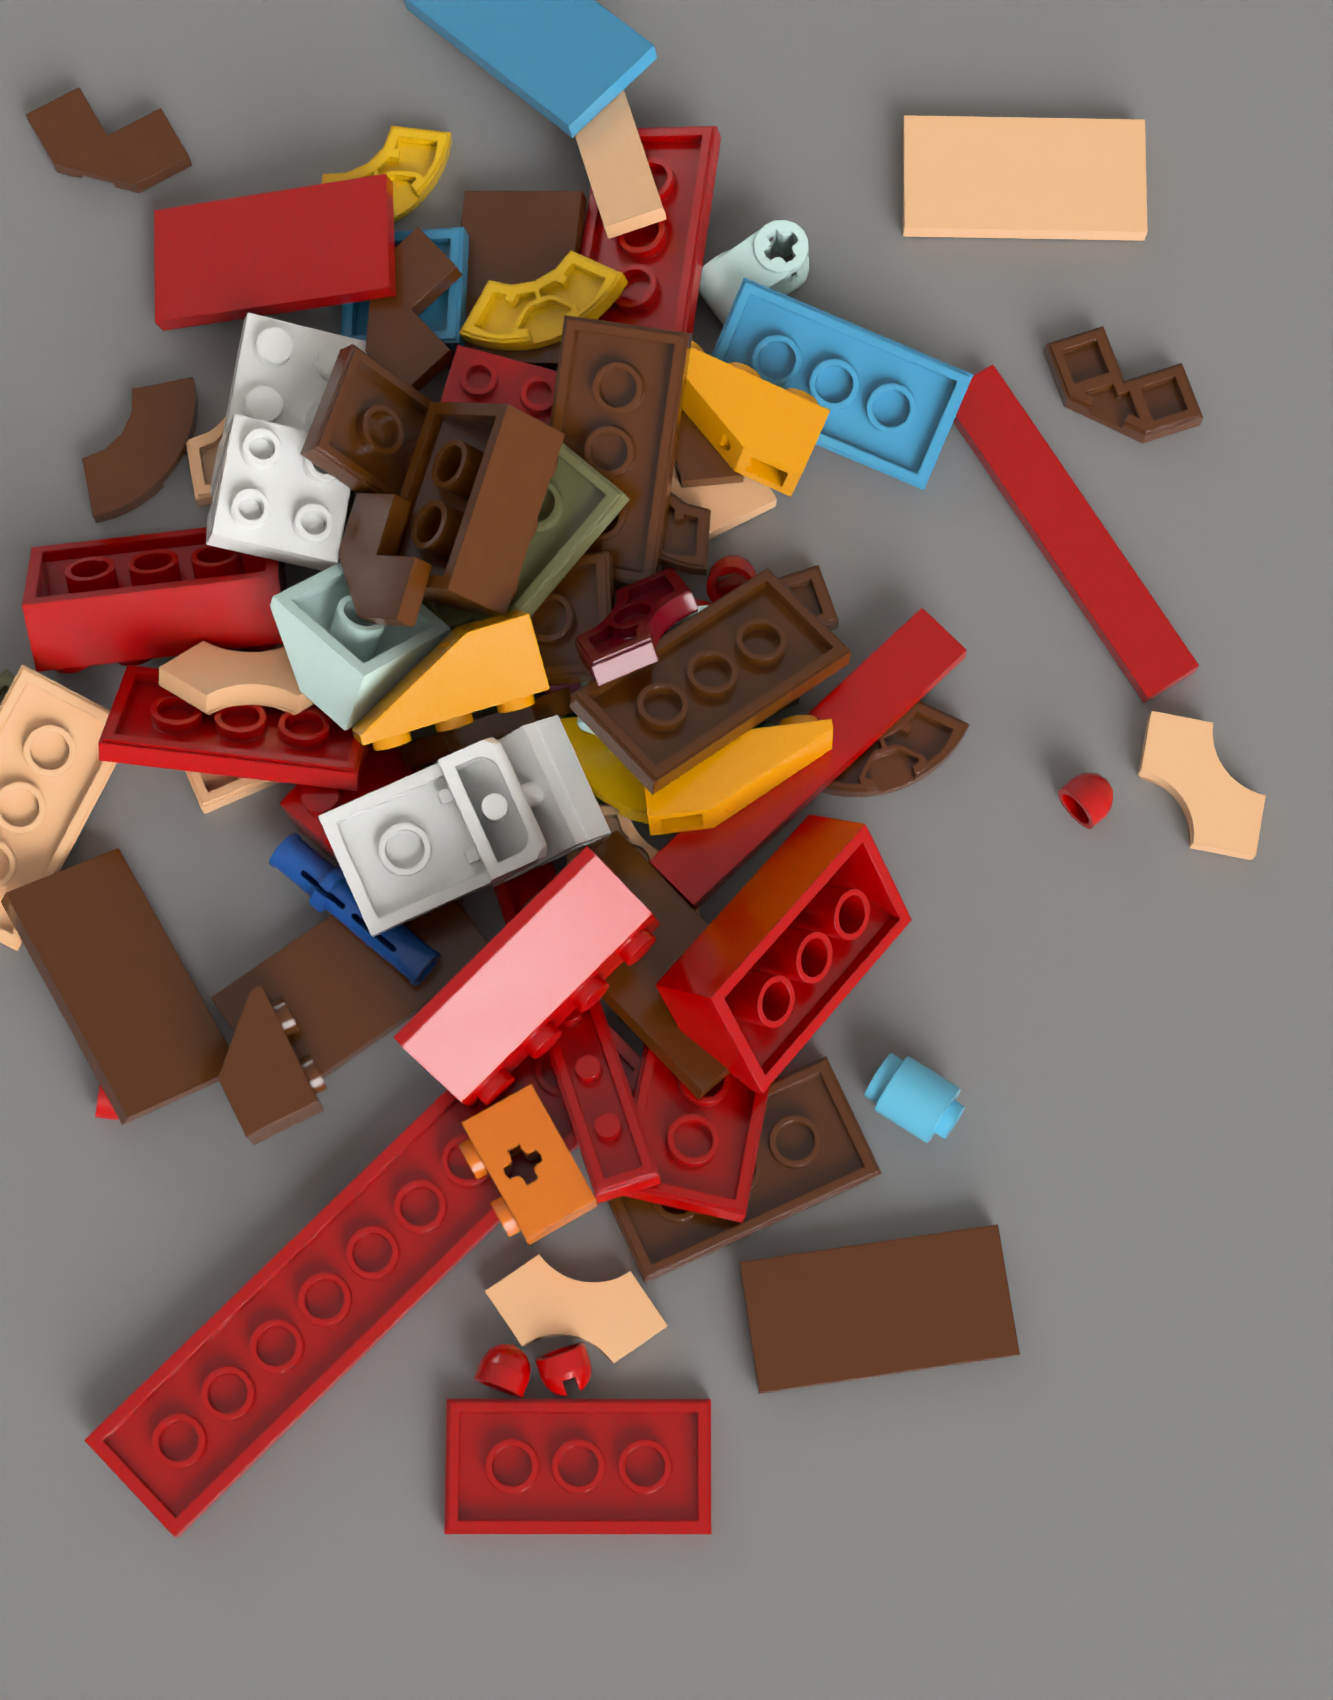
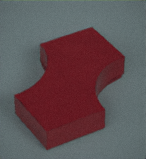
M668 568L615 590L616 604L611 613L597 626L576 637L577 640L574 643L580 660L598 686L657 662L656 646L662 635L675 623L698 611L692 591L673 568Z

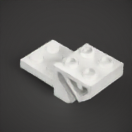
M247 313L243 321L223 435L218 444L210 486V494L213 496L207 518L206 545L321 571L338 563V552L342 542L351 489L300 453L339 351L354 344L366 353V341Z
M558 715L523 725L499 740L493 737L481 740L438 759L437 764L318 816L372 937L491 884L493 887H496L606 838L611 834Z

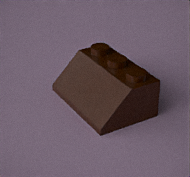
M430 402L399 495L412 503L396 555L416 557L432 565L423 599L465 612L506 616L510 601L515 596L518 588V577L530 540L533 538L538 527V516L550 479L557 469L558 454L565 436L563 432L509 404Z

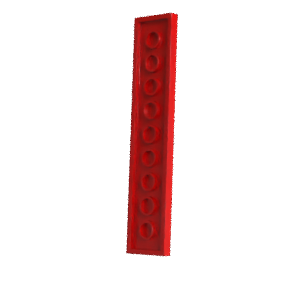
M609 1026L631 1093H633L641 1057ZM547 1052L537 1059H533L528 1055L510 1073L515 1078L512 1086L504 1095L489 1106L481 1102L475 1109H472L461 1103L450 1091L446 1090L84 1440L175 1538H179L500 1223L490 1204L493 1200L501 1197L489 1174L478 1180L476 1179L458 1146L469 1139L462 1126V1122L532 1084L569 1152L572 1153L578 1147ZM522 1152L511 1157L514 1170L506 1175L509 1179L520 1176L524 1179L526 1185L537 1180L534 1167L541 1162L539 1158L528 1161Z

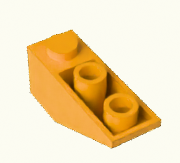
M694 341L691 342L682 409L733 471L791 497L830 410L818 405L813 396L795 388L783 389L761 379V376L753 368L738 362L726 363L704 353L703 349Z
M514 609L508 611L506 616L494 615L455 627L351 728L354 738L362 745L372 743L375 751L386 750L410 742L412 740L410 731L434 724L437 732L449 731L472 723L474 721L472 712L496 705L498 713H507L533 705L535 703L533 694L549 690L550 687L530 615L522 610Z
M795 715L782 719L779 722V726L752 728L652 795L644 786L650 836L715 828L830 751L833 740L832 719L817 721V718L812 715Z

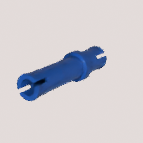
M291 833L274 850L269 859V864L273 868L276 867L310 896L309 904L318 912L327 910L368 947L372 948L409 979L413 986L420 984L437 965L441 958V953L437 950L434 951L404 924L372 937L340 865L334 867L303 841L298 833Z

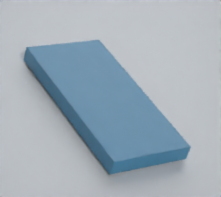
M404 0L408 11L571 138L582 130L657 59L655 46L595 0Z
M743 278L711 355L726 363L738 362L745 364L758 372L761 379L783 389L795 388L810 394L816 399L818 405L830 410L816 445L922 490L926 487L973 377L971 373L747 278Z

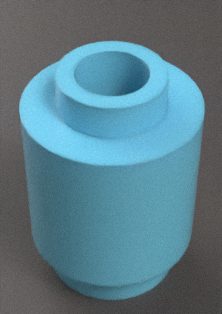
M890 1053L881 1064L864 1094V1097L876 1104L874 1111L925 1143H928L934 1134L946 1139L965 1109L964 1105L956 1101L961 1091L960 1087L912 1057L907 1056L903 1060L893 1053Z

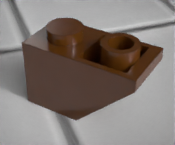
M262 985L249 991L218 1076L246 1138L253 1145L325 1111L317 1094L328 1089L312 1055L309 1054L300 1059L289 1036L300 1030L284 997L281 996L271 1001Z

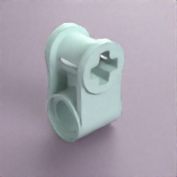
M774 220L765 224L760 230L731 250L714 257L702 267L699 294L723 326L743 278H747L784 295H788L798 289L806 281L810 272L809 245L804 230L794 222ZM777 251L783 257H788L792 254L793 260L786 263L780 256L771 259V254Z

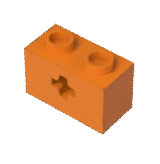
M532 1084L462 1122V1126L469 1139L458 1146L477 1180L487 1174L490 1175L501 1197L493 1200L490 1204L509 1237L521 1231L527 1244L530 1245L597 1207V1201ZM520 1152L528 1161L536 1158L541 1160L534 1167L537 1180L528 1185L520 1176L511 1179L506 1176L514 1170L511 1157Z

